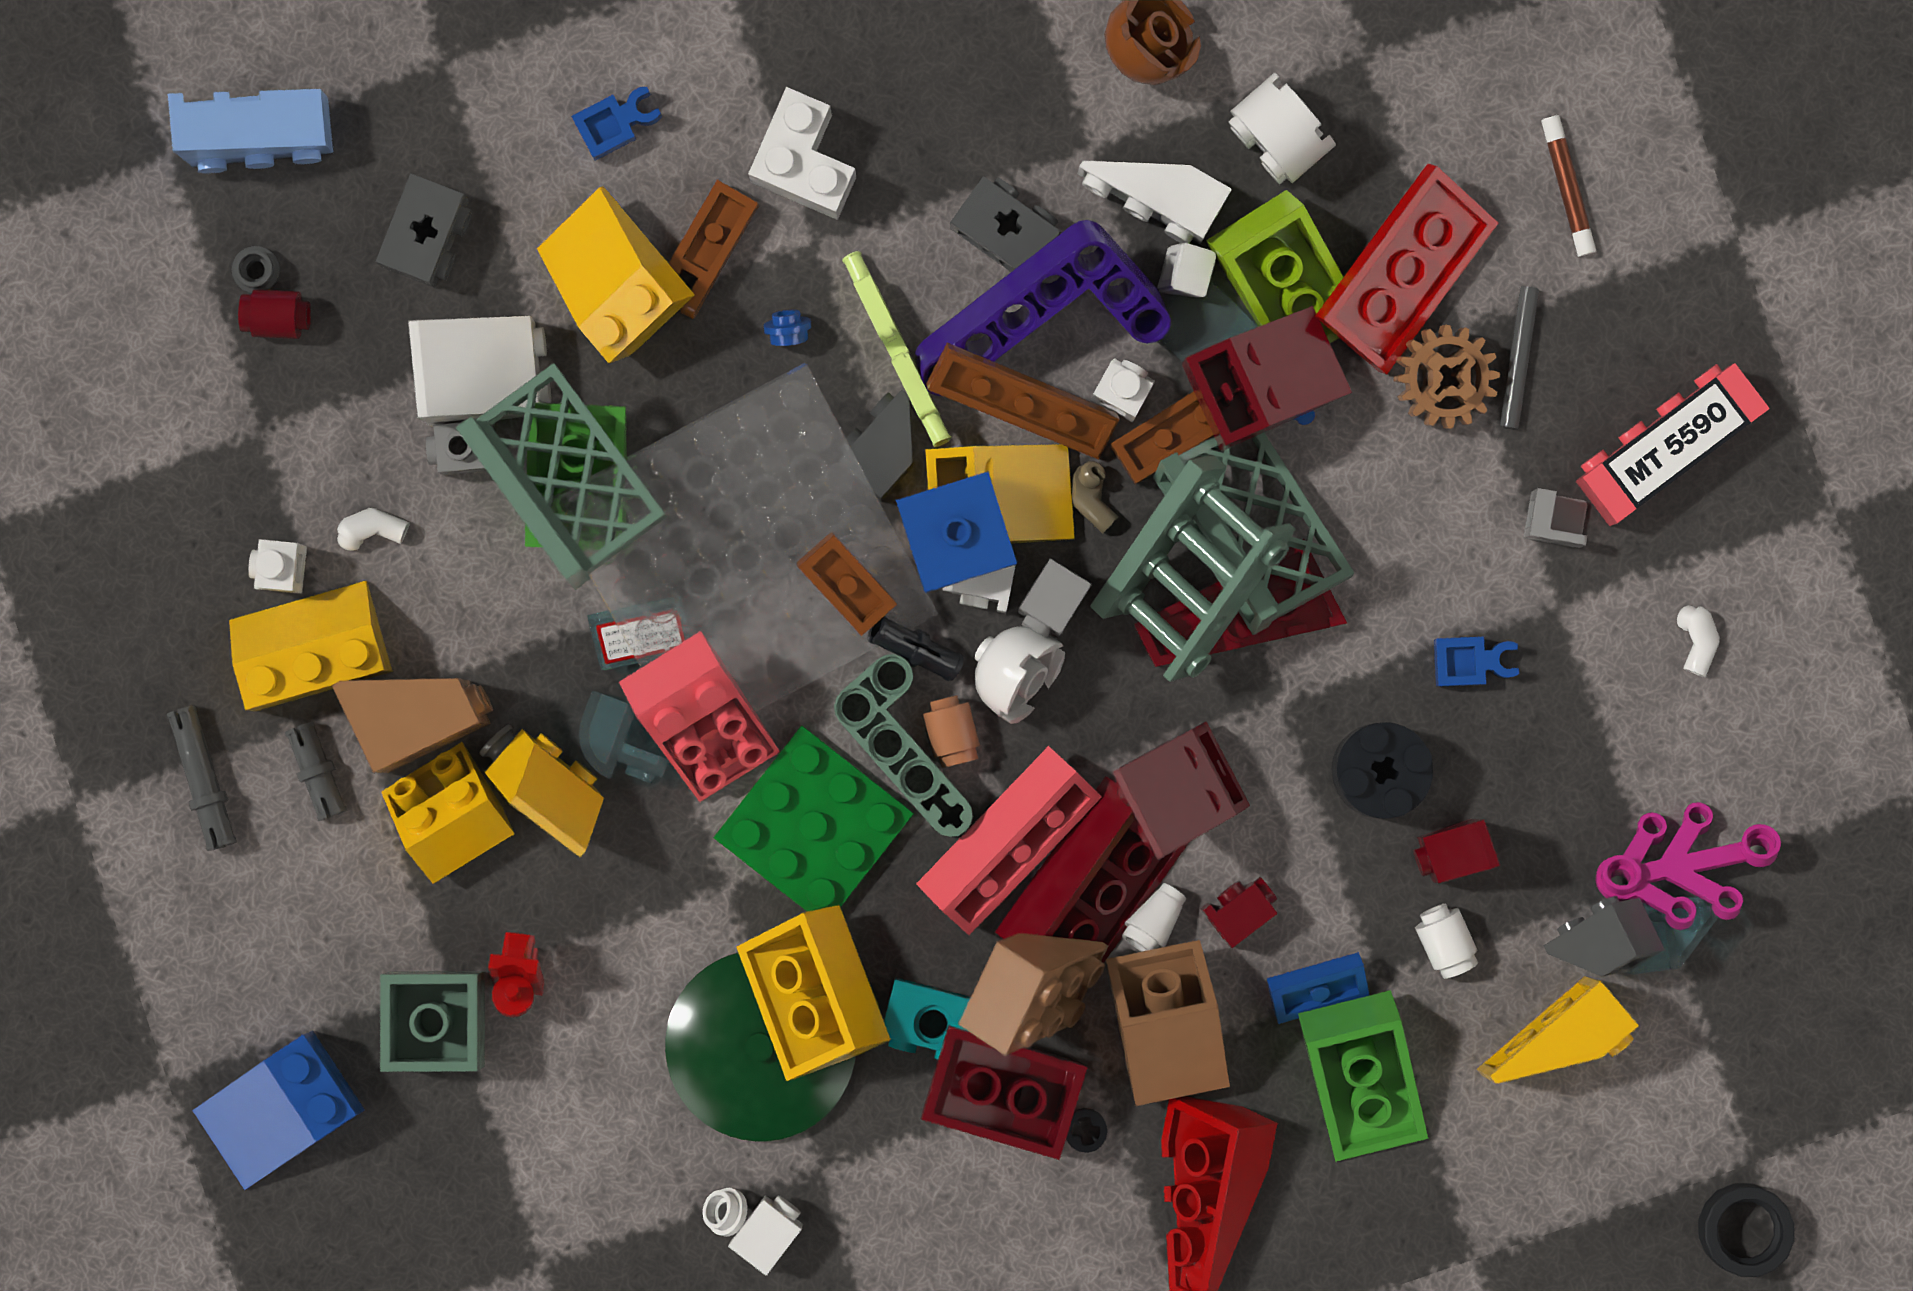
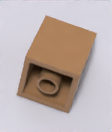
M464 679L339 681L332 685L373 773H389L491 724L486 714L493 711V707L485 690L481 685L476 686L471 681Z
M1200 940L1106 959L1135 1105L1139 1106L1230 1087L1218 1005Z

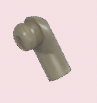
M1089 461L1079 466L1073 475L1072 503L1103 534L1118 516L1101 500L1103 480L1106 476L1105 469L1098 462Z

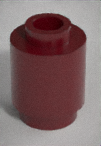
M253 290L252 294H241L238 307L239 329L241 332H251L252 337L299 339L302 330H309L310 302L303 301L300 291Z

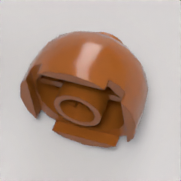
M1122 0L1110 13L1104 34L1106 49L1118 70L1132 81L1147 85L1168 82L1187 72L1198 60L1201 42L1200 36L1195 40L1193 39L1190 25L1195 23V20L1190 10L1181 0Z

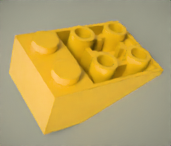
M1056 444L925 449L928 490L989 472L1011 544L1075 539L1068 447Z

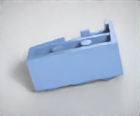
M321 89L259 91L257 96L230 98L229 92H214L213 100L184 102L183 93L168 94L173 152L192 167L198 166V172L200 173L227 171V163L245 162V167L250 169L269 168L274 166V159L292 157L295 164H312L321 161V154L333 153L328 97Z

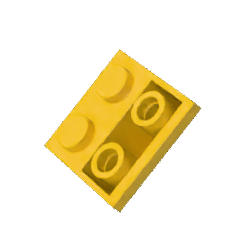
M463 742L439 754L429 763L406 777L400 778L393 785L381 791L405 850L432 884L515 834L503 807Z

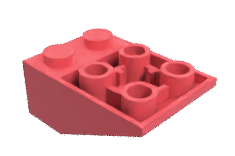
M701 631L619 681L636 717L699 802L780 753L779 748L730 672Z

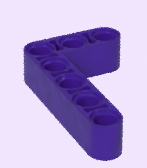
M1083 220L1071 225L924 339L916 349L915 361L927 391L932 395L942 396L928 390L926 383L933 371L930 368L937 363L946 343L994 362L1088 289L1093 292L1128 333L1139 342L1148 344L1163 339L1170 329L1171 318L1158 289L1105 229L1095 221ZM1089 246H1098L1090 254H1080L1083 249ZM1049 276H1060L1052 283H1042ZM1118 278H1126L1123 283L1117 286H1109L1112 281ZM1012 305H1022L1020 309L1014 312H1005ZM1145 310H1153V312L1146 317H1137L1141 312ZM975 334H985L979 340H968L971 336Z

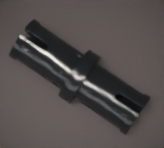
M884 616L868 632L867 640L869 643L876 644L903 657L913 668L918 665L943 677L946 681L954 680L962 668L963 654L956 653L930 640L929 633L917 629L912 631Z

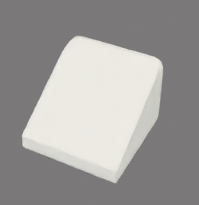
M1188 243L1168 247L1157 289H1159V292L1197 298L1204 297L1207 294L1216 253Z

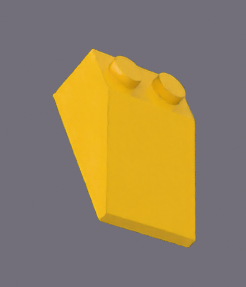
M604 186L599 187L537 248L578 328L608 363L626 358L634 353L695 295Z
M1584 976L1479 1066L1477 1070L1483 1077L1498 1084L1602 1058L1607 1053L1613 1057L1623 1051L1633 1041L1634 1038L1630 1033L1639 1025L1601 981Z

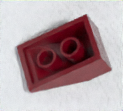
M948 1025L920 1119L1060 1160L1087 1066L1079 1061L1032 1047H1023L1008 1055H1004L968 1030Z

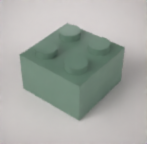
M391 971L380 974V1072L478 1071L485 1067V971Z

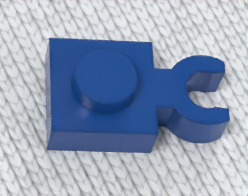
M639 87L632 91L627 99V103L619 106L614 95H611L571 116L595 161L637 140L631 129L632 126L636 124L650 126L662 118L658 108L647 114L638 111L639 102L651 95L647 87Z
M1484 637L1434 639L1436 687L1486 684V671H1492L1493 674L1501 678L1517 676L1519 668L1506 669L1500 664L1499 658L1503 651L1518 650V644L1506 641L1496 644L1491 650H1485Z

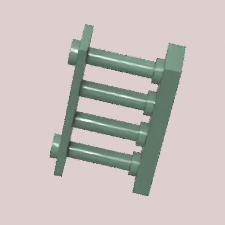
M1215 455L1193 458L1188 461L1090 606L1103 619L1121 614H1131L1176 656L1163 675L1170 682L1188 676L1194 678L1208 666L1212 658L1209 655L1210 651L1266 571L1277 565L1287 554L1289 546L1286 543L1296 530L1290 523L1263 530L1219 490L1220 483H1218V480L1227 466ZM1206 504L1252 546V549L1239 567L1193 527L1195 522L1192 518L1201 505ZM1181 541L1227 583L1213 604L1168 564L1169 557L1167 555L1176 542ZM1156 578L1201 620L1188 640L1143 600L1145 595L1142 591L1150 579Z

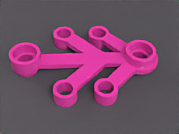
M1695 802L1686 807L1682 825L1662 858L1657 861L1641 864L1650 846L1657 845L1663 841L1667 829L1666 820L1660 814L1650 812L1640 817L1636 835L1625 853L1610 857L1600 864L1596 873V885L1600 893L1606 898L1617 896L1620 902L1640 898L1641 902L1664 913L1668 925L1677 930H1685L1691 927L1696 916L1695 904L1686 897L1674 898L1650 883L1667 880L1711 903L1714 914L1719 918L1730 920L1737 917L1741 911L1743 904L1742 894L1734 887H1722L1697 873L1747 862L1755 867H1766L1776 860L1781 847V839L1772 827L1756 824L1745 830L1741 842L1688 853L1698 835L1705 834L1710 829L1713 820V812L1710 807L1704 803ZM1692 813H1700L1706 821L1697 824L1689 816ZM1653 824L1660 831L1656 834H1650L1644 830L1643 826ZM1755 845L1762 846L1767 853L1763 855L1757 854L1750 848ZM1615 876H1621L1628 881V884L1623 886L1617 885L1611 879ZM1729 898L1735 902L1736 906L1733 908L1723 907L1719 900ZM1676 908H1682L1689 913V917L1678 918L1672 911Z

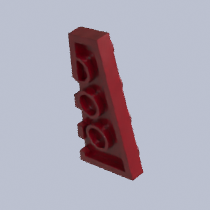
M1289 547L1287 554L1277 566L1299 571L1303 550ZM1310 552L1305 573L1324 578ZM1270 574L1267 588L1277 604L1293 596L1296 581ZM1217 582L1199 592L1213 604L1222 592L1223 587L1220 582ZM1303 583L1301 591L1312 585ZM1331 590L1275 619L1269 627L1255 635L1251 633L1238 612L1209 655L1347 624V621ZM1181 601L1157 612L1186 640L1190 638L1201 622ZM1140 622L1133 625L1154 667L1173 662L1176 656Z

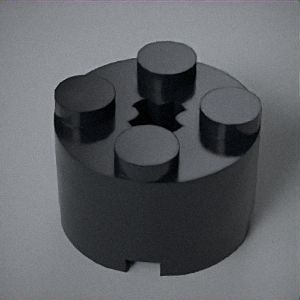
M1373 723L1355 729L1338 745L1332 760L1333 783L1340 798L1353 811L1371 818H1396L1409 813L1426 797L1433 779L1432 754L1425 743L1412 730L1395 723ZM1386 758L1389 760L1387 768L1393 771L1391 779L1382 778L1378 783L1375 781L1377 773L1371 770L1373 762L1381 763Z

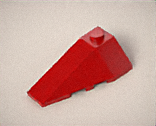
M1186 1096L1169 1099L1161 1138L1162 1157H1173L1175 1185L1164 1186V1202H1173V1208L1177 1215V1228L1170 1230L1166 1235L1169 1291H1218L1269 1169L1277 1128L1276 1122L1243 1106Z

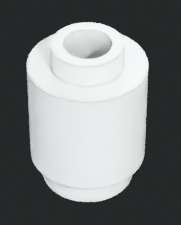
M1441 904L1420 914L1422 922L1415 929L1433 969L1440 970L1444 979L1460 975L1478 964L1474 955L1478 951L1459 908L1449 910L1446 904Z

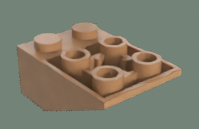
M1022 933L997 942L959 1025L1004 1055H1008L1023 1047L1028 1048L1034 1042L1045 1037L1050 1038L1056 1032L1066 1027H1073L1085 1010V1003L1082 1000L1088 988H1091L1103 973L1105 964L1101 960L1108 945L1096 941Z

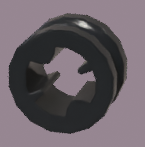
M1082 1108L1074 1111L1066 1137L1067 1142L1078 1152L1089 1153L1096 1151L1104 1144L1107 1138L1108 1130L1104 1118L1093 1109ZM1083 1117H1090L1091 1124L1100 1128L1098 1137L1092 1135L1093 1142L1087 1144L1082 1143L1079 1135H1072L1074 1123L1080 1126L1078 1119Z

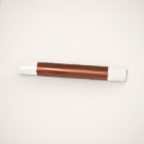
M1560 115L1545 118L1541 122L1577 255L1581 257L1595 253L1597 251Z

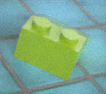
M1287 190L1206 240L1211 250L1216 253L1217 261L1258 327L1311 306L1314 307L1317 314L1343 279L1342 273L1304 204ZM1320 321L1330 343L1339 338Z

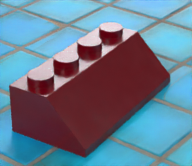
M1105 776L1096 789L1102 798L1055 846L995 933L1003 939L1022 933L1103 942L1108 945L1101 960L1104 963L1121 940L1122 934L1127 928L1125 922L1152 896L1189 842L1158 859L1154 851L1147 848L1143 843L1138 831L1139 822L1132 808L1122 802L1117 793L1115 782Z

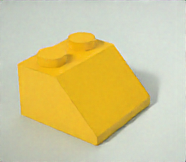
M521 729L487 769L485 774L511 805L577 856L581 857L587 850L604 797L593 786L598 778L576 760L571 766L562 761L559 756L563 750L544 734L540 733L535 739Z

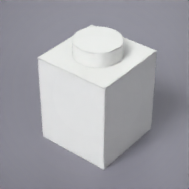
M765 1195L741 1229L732 1238L728 1247L764 1275H767L801 1231L803 1224L797 1220L801 1212L779 1195L774 1201Z

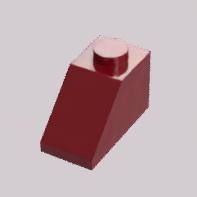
M1468 819L1419 836L1417 839L1420 848L1413 850L1421 875L1423 877L1430 875L1434 883H1442L1500 866L1484 819Z

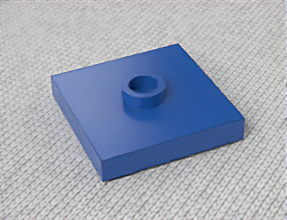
M989 472L896 500L925 593L1017 565Z

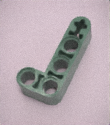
M895 654L884 655L840 692L834 705L835 715L845 729L937 832L948 837L959 836L966 832L971 825L973 817L972 808L962 794L887 711L908 692L914 677L910 664L903 657ZM888 663L899 664L906 673L904 684L895 690L885 689L879 683V671ZM855 694L863 695L870 704L869 714L865 719L858 722L848 720L843 713L845 700ZM883 730L895 731L901 738V750L893 757H882L875 750V738ZM918 765L930 769L934 779L932 787L927 792L920 794L912 792L906 785L907 772L912 767ZM941 784H944L950 791L948 794L941 796L943 800L951 807L959 803L964 809L960 814L963 823L958 828L951 823L945 827L939 823L938 820L943 814L935 803H933L929 811L921 804L922 801L934 796Z

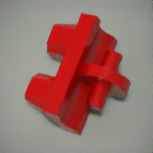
M505 932L502 955L490 954L488 969L494 984L492 1001L496 1010L507 1017H519L526 1014L533 1005L534 995L542 996L544 978L538 960L539 952L537 948H534L535 937L532 935Z

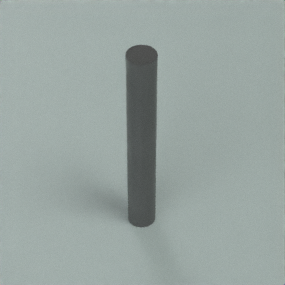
M1520 287L1500 421L1501 428L1519 430L1539 289L1534 287Z

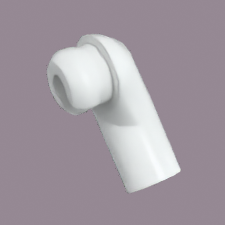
M368 508L348 516L340 522L337 528L339 533L337 541L342 548L349 551L358 550L365 539L375 534L402 544L410 522L375 508Z
M1687 605L1680 610L1677 617L1678 626L1685 631H1689L1693 641L1683 669L1705 678L1718 648L1720 637L1712 615L1708 610L1700 606L1695 608L1694 606Z

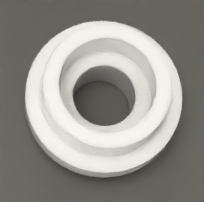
M724 1188L712 1192L707 1197L703 1206L705 1224L715 1234L725 1237L737 1233L743 1226L747 1216L745 1196L739 1190L733 1188Z

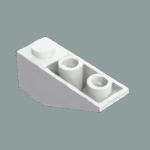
M1082 161L1078 170V175L1085 178L1082 185L1086 189L1103 198H1107L1108 194L1111 193L1126 202L1123 206L1125 211L1145 222H1148L1151 216L1167 225L1164 232L1180 243L1190 244L1191 240L1198 244L1202 243L1232 190L1230 187L1191 165Z

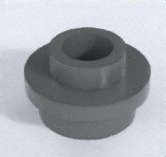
M251 246L240 251L235 257L232 264V276L235 283L248 293L252 294L253 290H271L280 277V264L276 256L268 249L260 246ZM254 262H261L265 267L263 276L258 279H252L248 274V269Z

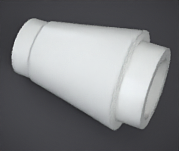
M1163 883L1159 890H1156L1125 922L1127 928L1122 937L1141 952L1166 947L1186 897L1177 889Z

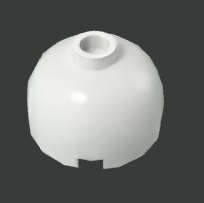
M1017 626L1004 630L995 638L992 636L987 637L975 654V660L978 661L975 670V685L981 700L993 712L1010 724L1018 723L1026 718L1035 709L1026 704L1028 700L1039 691L1044 682L1049 689L1060 673L1065 659V652L1059 648L1063 647V644L1052 636L1048 635L1046 638L1027 626Z

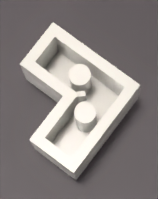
M786 87L748 175L751 183L838 220L855 182L856 171L854 167L816 152L832 117L830 105Z

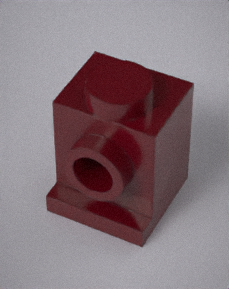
M1259 877L1245 887L1240 881L1228 887L1217 896L1221 905L1216 909L1209 903L1200 908L1230 948H1234L1278 914L1271 905L1278 898L1267 883Z

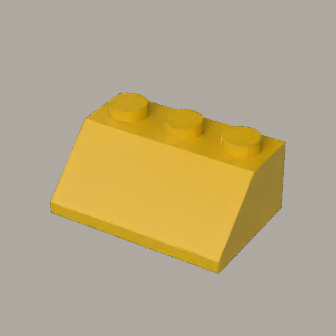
M367 581L229 620L232 665L245 710L258 711L333 689L332 685L339 681L366 680L393 672Z
M840 905L804 912L736 946L786 1081L794 1080L850 1059L891 1040Z

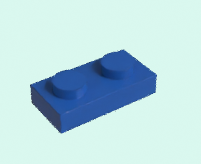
M1359 952L1267 978L1271 1002L1278 1024L1298 1019V1013L1369 996L1365 969Z

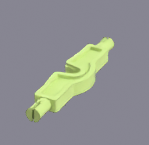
M856 251L848 254L842 261L850 273L853 284L892 359L891 362L933 443L932 445L938 447L949 442L952 438L943 423L931 394L927 391L919 375L917 365L861 256V252Z

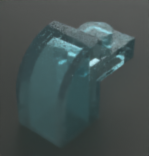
M592 690L579 729L581 749L589 764L598 773L609 779H615L620 763L628 765L625 774L652 783L655 775L666 778L671 764L666 757L628 744L637 720L631 705Z

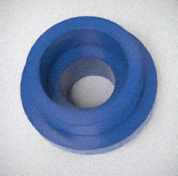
M799 310L775 312L772 314V320L764 323V333L770 335V343L775 346L803 343L808 340L807 330L811 328V319L802 317Z

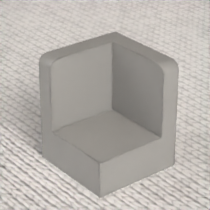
M1537 488L1531 491L1523 538L1576 548L1586 546L1587 536L1582 535L1587 510L1586 501L1556 496L1557 491Z

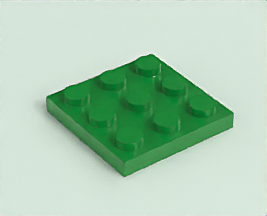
M801 725L713 838L808 912L837 905L841 907L914 813Z

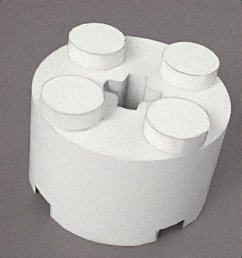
M1273 73L1230 111L1234 117L1228 122L1232 126L1231 130L1248 149L1257 144L1264 152L1259 157L1262 161L1261 164L1280 185L1286 179L1291 183L1296 181L1334 148L1336 143L1330 135L1323 140L1320 139L1323 133L1318 127L1322 124L1287 84L1280 89L1277 88L1281 85L1280 78L1276 73Z

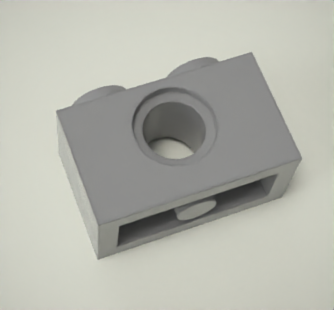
M1050 559L1019 608L1018 613L1025 617L1021 625L1029 627L1046 638L1049 633L1059 637L1091 584Z

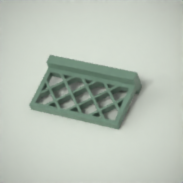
M554 363L476 420L470 416L455 427L564 578L575 590L591 579L590 573L667 518ZM554 380L563 391L560 411L534 409L537 392ZM527 400L526 407H519L520 404ZM570 402L579 414L568 413ZM507 414L524 416L520 441L500 438L491 425ZM533 417L558 420L554 445L528 442ZM566 421L588 425L591 431L587 449L562 446ZM597 439L607 452L595 451ZM507 447L518 449L517 459L514 458ZM527 450L552 453L548 478L528 476L523 469ZM560 454L586 458L581 483L556 480ZM594 459L614 461L616 463L618 473L615 487L590 484ZM625 477L635 490L623 489ZM535 485L546 486L544 497ZM554 488L580 491L575 516L555 514L551 508ZM588 492L614 495L609 521L584 518ZM622 497L642 499L651 511V513L636 524L617 522ZM563 523L574 524L572 536ZM582 525L608 529L605 546L587 558L579 547ZM616 530L625 531L615 538Z
M1265 433L1251 438L1258 448L1255 462L1229 455L1231 448L1224 450L1223 453L1215 451L1219 446L1215 437H1212L1180 455L1176 452L1160 461L1153 478L1164 496L1190 459L1215 455L1226 466L1230 465L1253 472L1248 492L1222 485L1225 471L1218 480V483H1220L1219 490L1224 495L1246 502L1243 511L1246 515H1250L1251 506L1254 504L1278 511L1275 526L1282 525L1284 513L1302 517L1309 527L1306 540L1290 537L1286 543L1289 547L1303 550L1299 571L1277 565L1269 568L1238 611L1251 633L1255 635L1269 627L1275 619L1350 579L1354 575V571ZM1263 457L1268 465L1262 464ZM1259 474L1278 479L1283 487L1281 501L1255 494ZM1288 496L1293 502V504L1287 503ZM1206 504L1201 505L1192 518L1195 522L1193 527L1239 567L1247 556L1242 549L1244 538L1238 534L1236 539L1231 532L1235 531L1209 506ZM1314 536L1319 544L1312 542ZM1310 552L1328 557L1337 572L1327 578L1305 573ZM1213 572L1224 589L1227 583H1225L1215 572ZM1270 574L1296 581L1293 596L1277 604L1267 588ZM1303 583L1312 585L1301 591Z

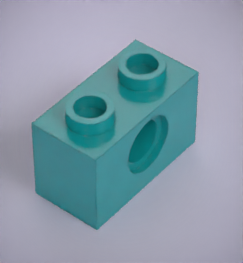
M896 977L884 1020L891 1039L888 1046L910 1053H916L917 1045L936 1050L934 1058L938 1059L948 1025L966 1030L959 1025V1022L971 997ZM928 1010L942 1012L948 1023L945 1031L937 1036L925 1034L919 1025V1019L923 1013Z

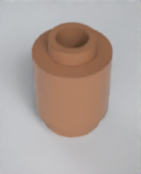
M957 695L930 702L932 711L923 713L933 756L934 758L939 757L941 768L979 759L976 747L980 746L969 702L959 704Z

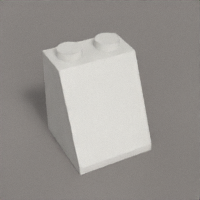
M531 316L408 321L418 418L431 427L438 424L460 423L470 416L476 420L540 373L539 356L547 355L544 328H536L535 321ZM550 383L537 392L536 402L551 403ZM527 400L520 404L519 407H526ZM507 414L501 419L521 418L524 416Z

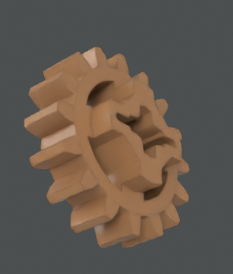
M1450 325L1440 326L1438 337H1436L1431 329L1421 331L1424 343L1421 344L1415 340H1409L1406 345L1412 352L1411 356L1397 357L1396 360L1401 366L1406 367L1405 374L1394 376V382L1405 383L1406 390L1397 396L1399 401L1412 400L1414 404L1410 407L1408 414L1410 416H1418L1425 412L1424 425L1434 426L1439 417H1441V423L1445 429L1454 427L1455 417L1463 425L1471 424L1472 416L1470 411L1473 410L1479 414H1485L1487 408L1481 400L1483 397H1496L1497 395L1493 388L1488 387L1489 380L1500 377V372L1489 370L1487 365L1496 358L1495 353L1482 354L1480 350L1486 340L1483 337H1479L1469 342V329L1465 327L1459 328L1455 336L1452 334ZM1440 345H1452L1459 348L1448 358H1444L1439 352L1433 350ZM1473 365L1476 371L1475 386L1471 384V368ZM1418 368L1423 371V386L1420 389L1417 382ZM1453 368L1454 371L1450 378L1455 382L1454 385H1440L1443 379V375L1439 371L1440 369ZM1445 396H1451L1461 404L1451 409H1442L1434 406Z

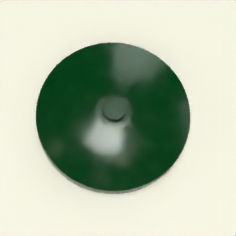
M738 952L718 959L708 965L686 985L674 1004L666 1029L665 1055L672 1083L681 1100L706 1125L722 1134L741 1140L755 1142L780 1140L794 1136L812 1127L824 1118L837 1104L847 1088L855 1064L856 1056L794 1080L786 1081Z

